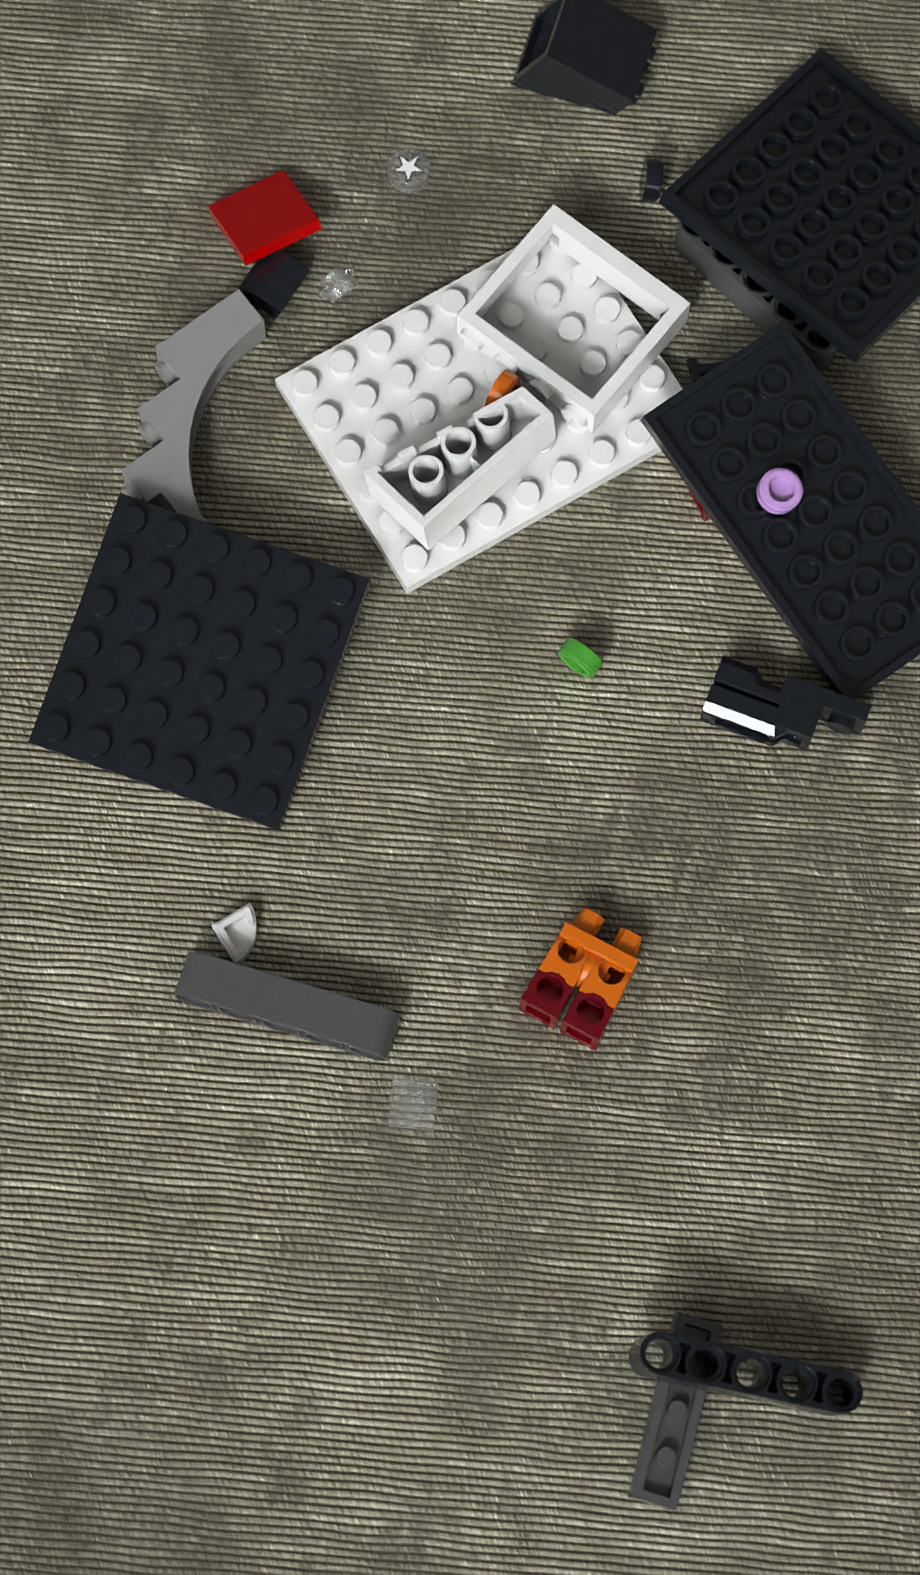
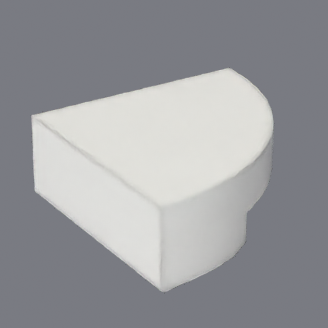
M251 903L246 904L212 925V930L232 962L237 964L244 961L250 954L257 937V920Z

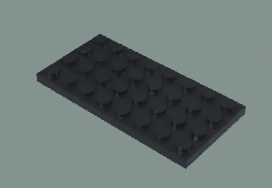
M784 322L642 417L640 421L834 692L856 700L920 655V511ZM774 468H786L793 471L800 478L803 486V495L800 502L793 510L785 514H772L766 511L758 502L756 495L759 481L768 471Z

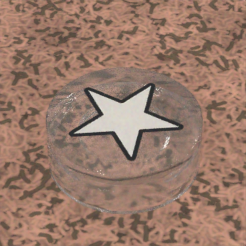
M404 148L398 150L390 157L388 161V179L395 189L404 193H414L424 188L428 183L430 165L427 157L421 151L413 148Z

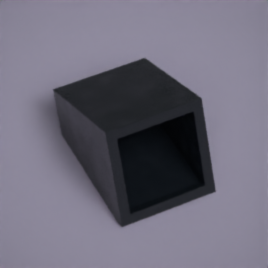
M551 0L536 12L511 84L521 89L616 115L628 105L633 106L642 94L644 83L641 82L644 70L654 58L656 47L652 45L658 29L604 0Z

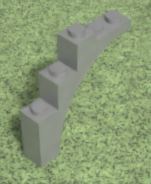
M239 289L155 346L158 360L155 369L168 387L138 408L142 423L138 426V429L152 449L121 469L125 486L121 488L123 494L206 522V520L202 517L194 496L192 480L193 448L199 423L212 394L227 372L246 353L266 339L264 319Z

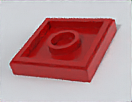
M284 170L208 205L212 218L245 266L321 230L319 218Z

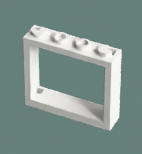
M553 204L458 313L457 334L468 342V349L474 352L480 350L490 357L494 366L501 373L506 369L519 376L520 380L526 384L528 391L541 402H551L561 410L562 416L570 424L574 420L580 426L593 433L688 321L691 303ZM548 240L659 320L593 399L481 318Z

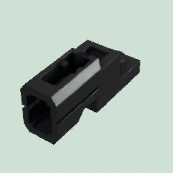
M723 656L713 681L714 684L711 685L702 709L700 721L770 747L784 742L807 751L818 720L827 722V727L835 732L846 735L854 732L860 735L871 705L787 675L783 688L763 681L757 668Z

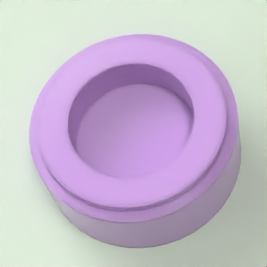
M774 468L761 478L757 485L756 495L758 502L766 511L772 514H785L793 510L800 502L803 495V486L800 478L793 471L786 468Z

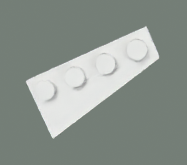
M522 386L473 413V418L456 427H453L451 424L436 432L437 437L416 448L412 445L397 453L398 458L379 467L376 464L364 471L370 496L429 551L556 439L553 413Z

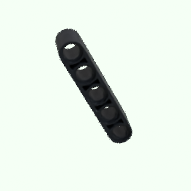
M654 1332L642 1336L634 1341L629 1350L630 1365L642 1377L824 1416L847 1414L854 1411L860 1405L863 1398V1387L860 1380L848 1371L667 1332ZM650 1342L658 1344L664 1353V1360L659 1368L652 1366L647 1361L646 1348ZM696 1352L702 1353L709 1362V1370L704 1378L698 1376L691 1366L692 1357ZM742 1361L749 1364L754 1372V1380L749 1387L744 1386L737 1377V1369ZM787 1371L793 1373L799 1382V1389L794 1397L788 1395L783 1388L782 1380ZM832 1381L837 1382L843 1390L844 1398L839 1406L834 1405L828 1397V1387Z

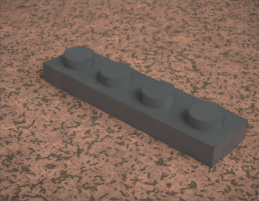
M682 1312L674 1313L669 1333L719 1343L723 1325ZM696 1352L692 1357L691 1366L698 1376L704 1378L709 1370V1362L702 1353ZM657 1380L628 1498L669 1510H677L706 1390Z

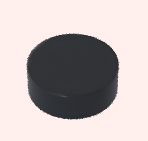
M645 158L640 176L639 196L641 201L656 202L659 200L662 189L663 162H661V159Z

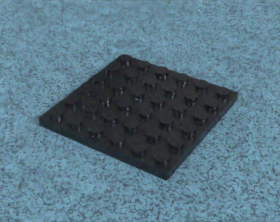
M822 48L661 195L659 203L855 363L920 300V126Z
M120 493L28 742L228 814L281 831L371 581L369 578Z

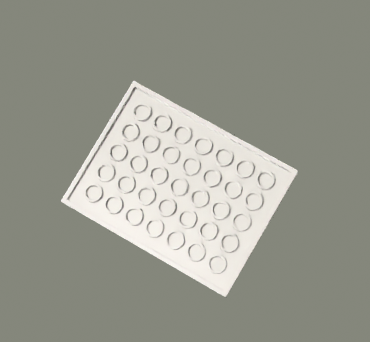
M549 240L481 317L591 399L594 398L647 335L614 287ZM514 249L275 378L276 387L407 594L661 452L662 450L640 420L654 408L683 390L659 354L593 433L580 426L574 420L570 424L562 416L561 410L551 402H541L553 413L556 439L428 551L370 496L364 471L376 464L379 467L398 458L397 453L412 445L416 448L437 437L436 432L451 424L453 427L458 426L473 418L474 412L485 407L487 396L501 372L494 366L492 359L480 350L474 352L468 349V342L457 334V315ZM521 381L519 388L523 386L528 391L526 384Z

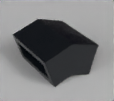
M275 251L256 261L239 286V290L251 305L261 308L276 319L310 270L288 254Z

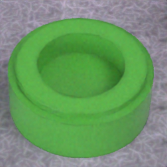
M567 638L558 650L560 659L568 667L584 677H594L603 665L601 659L591 649L573 638Z

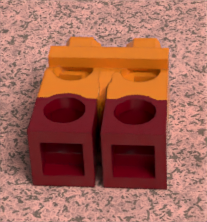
M583 908L572 924L565 922L559 936L521 997L519 1011L555 1029L576 987H579L577 995L562 1020L560 1032L596 1051L636 971L639 961L636 958L642 937L628 929L620 928L615 940L610 945L596 938L605 919L599 914Z

